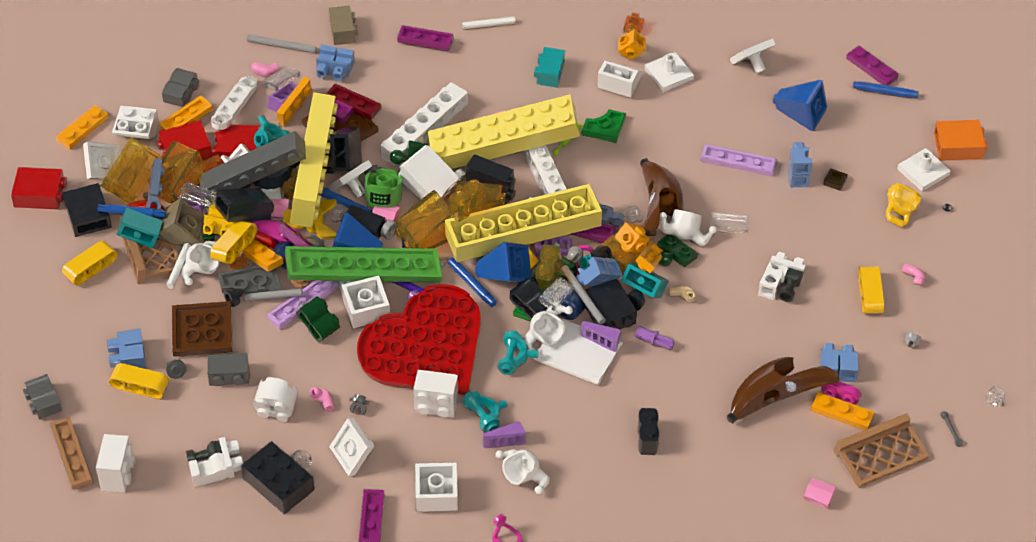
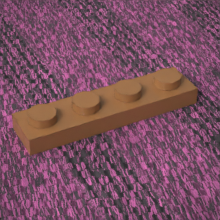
M70 417L51 422V429L72 489L75 490L93 484Z

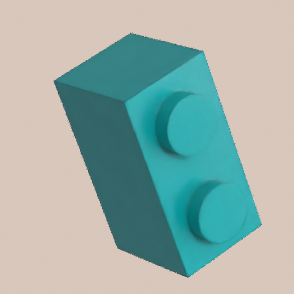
M544 47L542 54L539 53V66H535L534 77H537V85L558 88L565 63V50Z
M126 207L116 235L153 248L160 232L162 220Z
M628 263L621 278L622 282L652 298H661L669 280L654 272L643 271L637 263Z

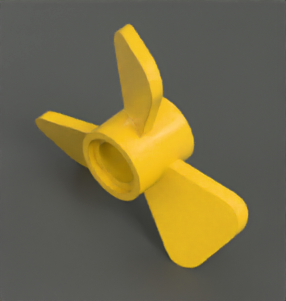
M335 199L323 200L320 203V207H316V209H319L318 220L313 221L312 228L306 227L308 232L316 233L321 239H335L337 233L324 225L323 217L324 214L336 206L337 202ZM290 209L283 212V222L297 230L305 227L290 224Z

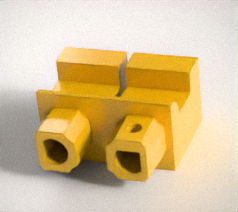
M211 205L208 215H204L203 233L208 235L213 233L222 236L234 222H227L215 208V205Z

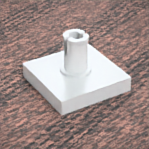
M772 38L745 49L729 59L732 65L750 59L755 73H759L766 69L760 54L776 44Z
M676 52L669 53L665 57L645 64L644 70L662 92L694 80V74Z
M95 142L83 144L87 180L123 181L119 145Z
M926 148L898 164L897 168L922 192L948 177L951 171Z
M367 160L327 187L329 190L335 191L344 184H348L356 198L360 197L365 193V189L358 180V175L372 167L371 163Z
M347 418L330 445V449L348 476H355L368 454L374 448L373 442L368 440L354 418Z

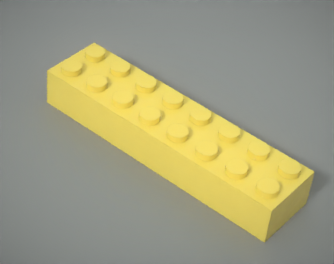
M313 92L304 139L306 159L300 161L290 218V224L312 228L313 221L318 220L319 209H316V207H320L322 197L318 194L323 192L324 182H321V180H325L326 169L323 167H327L329 156L326 153H330L331 147L328 140H330V134L333 133L330 127L334 128L336 119L332 115H336L338 104L334 103L335 96Z
M566 95L430 130L428 135L430 148L451 169L466 166L474 154L489 160L579 137L580 131L574 102L571 95Z
M590 184L446 219L445 235L456 262H461L487 255L505 242L528 245L599 227L602 222V210Z

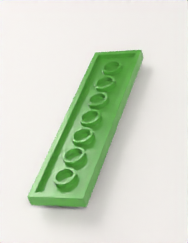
M286 246L285 248L288 280L359 281L379 276L381 281L441 282L442 280L437 249Z

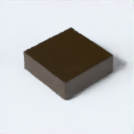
M830 168L823 185L841 191L848 174Z

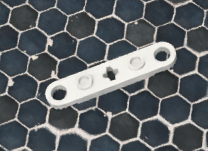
M245 76V78L242 77L239 80L238 84L233 87L215 111L214 116H212L211 126L214 129L223 130L230 126L257 89V79L252 76L251 78L250 76L248 78Z

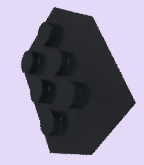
M272 441L241 465L243 479L284 515L315 490L313 476Z

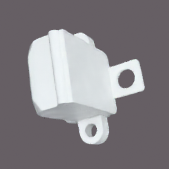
M429 145L422 147L399 167L400 172L398 173L399 177L400 175L402 176V183L421 200L415 207L419 213H422L449 195L451 190L466 175L461 168L454 172Z

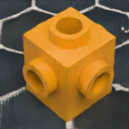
M635 29L622 35L618 40V52L629 61L639 57L646 51V38Z
M627 222L615 236L622 244L621 248L627 253L639 254L645 249L646 244L650 240L645 235L646 231L642 227Z

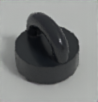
M599 245L590 253L593 257L612 258V251L608 246Z
M230 287L224 291V298L226 301L231 302V307H235L240 304V297L243 295L244 290L239 289L236 291L233 287Z
M635 289L627 295L636 311L645 305V298L641 291Z

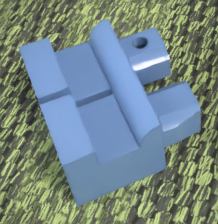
M321 44L320 54L316 59L317 77L325 78L327 74H331L336 81H342L344 77L348 78L355 63L354 50L339 47L337 50V47Z
M803 142L793 143V148L790 151L788 167L790 188L809 187L812 159L808 158L809 147H805Z
M592 257L588 260L590 266L587 269L578 268L580 274L576 278L583 288L585 286L590 288L616 278L619 279L623 275L616 259Z
M140 328L117 332V338L107 340L109 353L119 351V354L109 355L111 368H115L118 363L146 369Z
M825 343L824 348L821 349L820 366H827L836 371L840 381L856 382L858 358L853 345H844L842 350H835L833 343Z

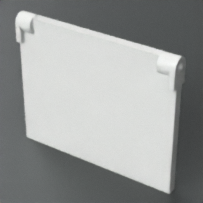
M562 319L565 324L563 337L554 345L542 344L538 349L539 357L534 358V360L599 385L621 348L622 342H619L617 351L613 352L582 337L580 325Z

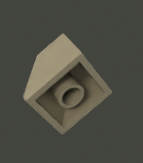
M182 198L165 208L166 217L162 219L159 232L163 238L176 245L188 243L192 246L203 242V215Z

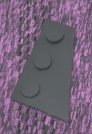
M253 265L217 273L222 293L230 287H233L236 291L242 289L244 293L282 290L276 268L267 272L259 265Z

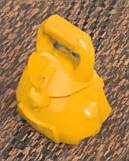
M896 183L888 189L889 204L886 209L887 221L898 227H903L909 222L911 213L920 206L921 195L903 184ZM891 211L903 216L904 221L890 214Z

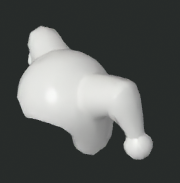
M674 210L670 223H667V214L664 212L660 213L661 231L667 235H674L679 240H691L699 246H705L710 241L712 235L717 232L715 226H710L708 233L702 234L700 231L701 215Z
M205 241L204 243H197L189 247L185 256L186 262L180 272V277L185 281L186 285H192L193 280L189 277L196 272L212 274L217 270L220 262L212 260L210 257L211 248L216 242Z
M553 303L546 311L535 314L530 322V330L523 339L528 345L529 350H535L533 344L538 340L550 346L560 341L565 332V324L558 315L563 312L570 315L573 312V308Z
M515 449L504 452L499 450L496 452V458L502 459L505 457L502 465L503 473L510 483L519 485L528 481H534L539 484V486L535 487L536 494L543 493L549 484L550 477L539 468V461L534 453L528 450L518 451Z

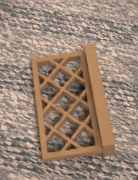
M122 237L137 284L145 283V278L170 275L174 267L170 268L166 264L168 261L176 264L179 256L175 244H171L167 239L162 241L157 238L155 243L160 246L158 249ZM165 247L171 250V253L167 255L161 252V250ZM147 250L153 253V255L149 258L142 253ZM156 256H159L164 258L165 260L162 263H159L154 259ZM152 264L158 268L157 270L148 271L147 267Z
M908 413L837 441L834 452L837 457H841L858 488L929 458V454L910 424L911 418ZM907 430L911 436L910 441L899 438V434ZM886 438L893 440V448L881 445L882 440ZM897 442L908 446L906 453L895 450ZM872 446L877 448L875 456L865 453V447ZM910 448L918 449L921 456L909 455ZM879 450L891 453L889 461L877 457ZM854 453L860 455L858 463L850 461L847 454ZM893 454L903 457V463L896 464L891 462ZM862 457L873 460L871 468L860 464ZM879 462L887 465L886 470L882 472L875 470V463ZM858 469L870 472L868 478L861 480L857 474Z

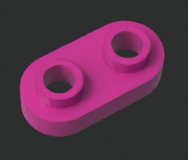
M840 381L839 383L821 387L824 394L854 405L861 398L859 389Z

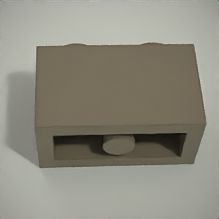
M350 5L330 7L329 18L334 45L355 43V35H358L357 25H353L355 23V13L351 12Z

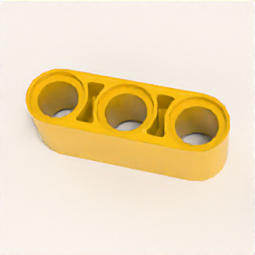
M246 221L234 222L212 246L210 251L211 259L225 264H232L254 239L257 233L256 224Z
M99 241L67 262L62 268V274L75 286H79L115 262L118 253L106 241Z
M859 266L858 278L863 314H883L884 298L879 266Z
M118 363L115 366L109 379V384L115 389L154 399H161L170 382V379L163 373L123 363Z

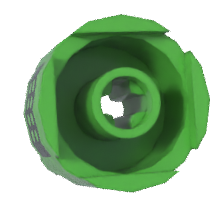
M376 169V173L372 174L371 171L368 172L365 176V200L367 201V206L395 207L402 200V176L400 175L399 177L397 172L391 169Z

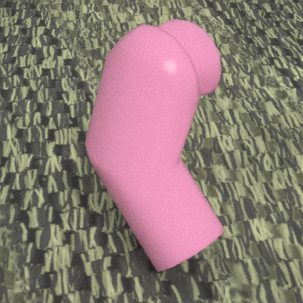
M255 62L251 65V70L262 77L279 71L276 63L266 66Z
M904 264L902 272L914 276L913 281L915 284L923 285L926 275L918 267Z
M317 387L310 389L309 394L312 399L323 403L325 411H332L334 409L331 395L327 390Z

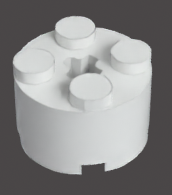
M269 377L264 382L262 379L253 402L254 408L258 411L257 415L262 418L276 417L279 421L287 422L288 418L292 415L297 400V388L294 385L293 388L287 386L288 382L279 378Z

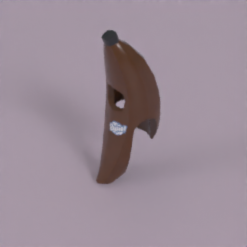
M644 158L640 161V165L649 193V208L642 228L646 231L645 235L650 237L657 235L656 229L660 223L661 212L672 217L674 210L683 209V195L678 180L668 169L657 163L650 162L648 158Z
M794 357L778 358L756 369L744 380L736 391L731 404V412L726 416L727 420L733 424L737 420L779 400L824 385L839 383L840 378L836 371L827 366H818L788 375L795 368L793 363Z

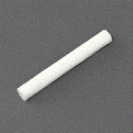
M515 17L462 22V28L471 29L515 24Z
M188 243L183 245L166 284L169 289L174 288L184 265L186 252L191 247Z

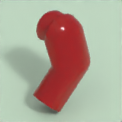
M257 231L254 240L267 245L273 251L277 246L274 239Z

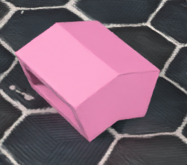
M270 199L274 204L271 220H283V212L290 209L289 199Z
M374 206L372 213L385 217V223L388 220L396 222L399 217L400 207Z
M812 478L805 491L804 499L828 509L834 497L836 486Z

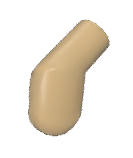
M688 286L669 287L670 297L680 296L688 302L696 299L695 291Z

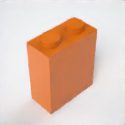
M980 120L936 121L933 134L940 161L983 159L984 153L988 150L987 140L984 141L985 131L984 127H981Z

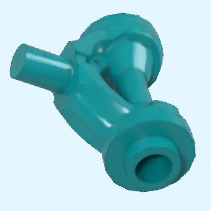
M261 115L258 117L261 126L255 133L254 143L259 148L290 132L282 130L273 123H268L265 116Z
M514 330L508 331L503 337L504 345L507 347L506 356L498 361L497 368L504 375L513 374L518 367L527 362L528 358H538L539 350H529L528 345L523 341V337L519 332ZM516 348H518L519 354L517 355V357L513 358L514 351Z
M478 391L466 393L462 401L465 408L474 410L479 415L481 420L480 428L484 433L499 427L500 410L507 407L506 400L496 403L494 399L482 396ZM482 407L488 409L490 414H487Z

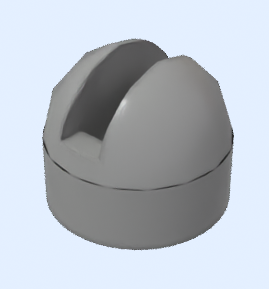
M577 246L571 247L567 254L568 260L573 263L580 262L583 257V250Z
M906 332L904 342L906 346H908L909 342L912 343L911 348H914L919 344L921 336Z

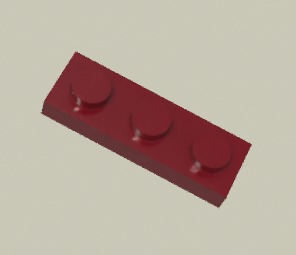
M336 83L326 93L327 95L335 96L336 100L352 106L354 113L370 120L381 109V103Z

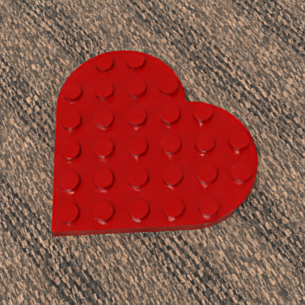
M437 284L424 288L422 292L417 295L414 294L410 298L403 313H391L380 316L378 320L368 324L363 329L357 342V355L361 368L367 376L378 383L414 389L418 370L458 375V395H465L469 392L481 327L479 306L467 291L454 285Z

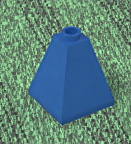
M823 80L783 88L773 96V103L776 104L777 110L810 131L815 130L828 108Z
M345 212L332 247L381 248L383 243L349 213Z
M502 243L476 262L475 272L478 278L510 282H523L525 279L532 281L529 249L526 244Z

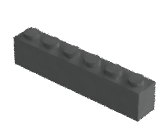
M294 131L200 174V192L210 201L216 200V191L219 189H240L306 159L305 141Z

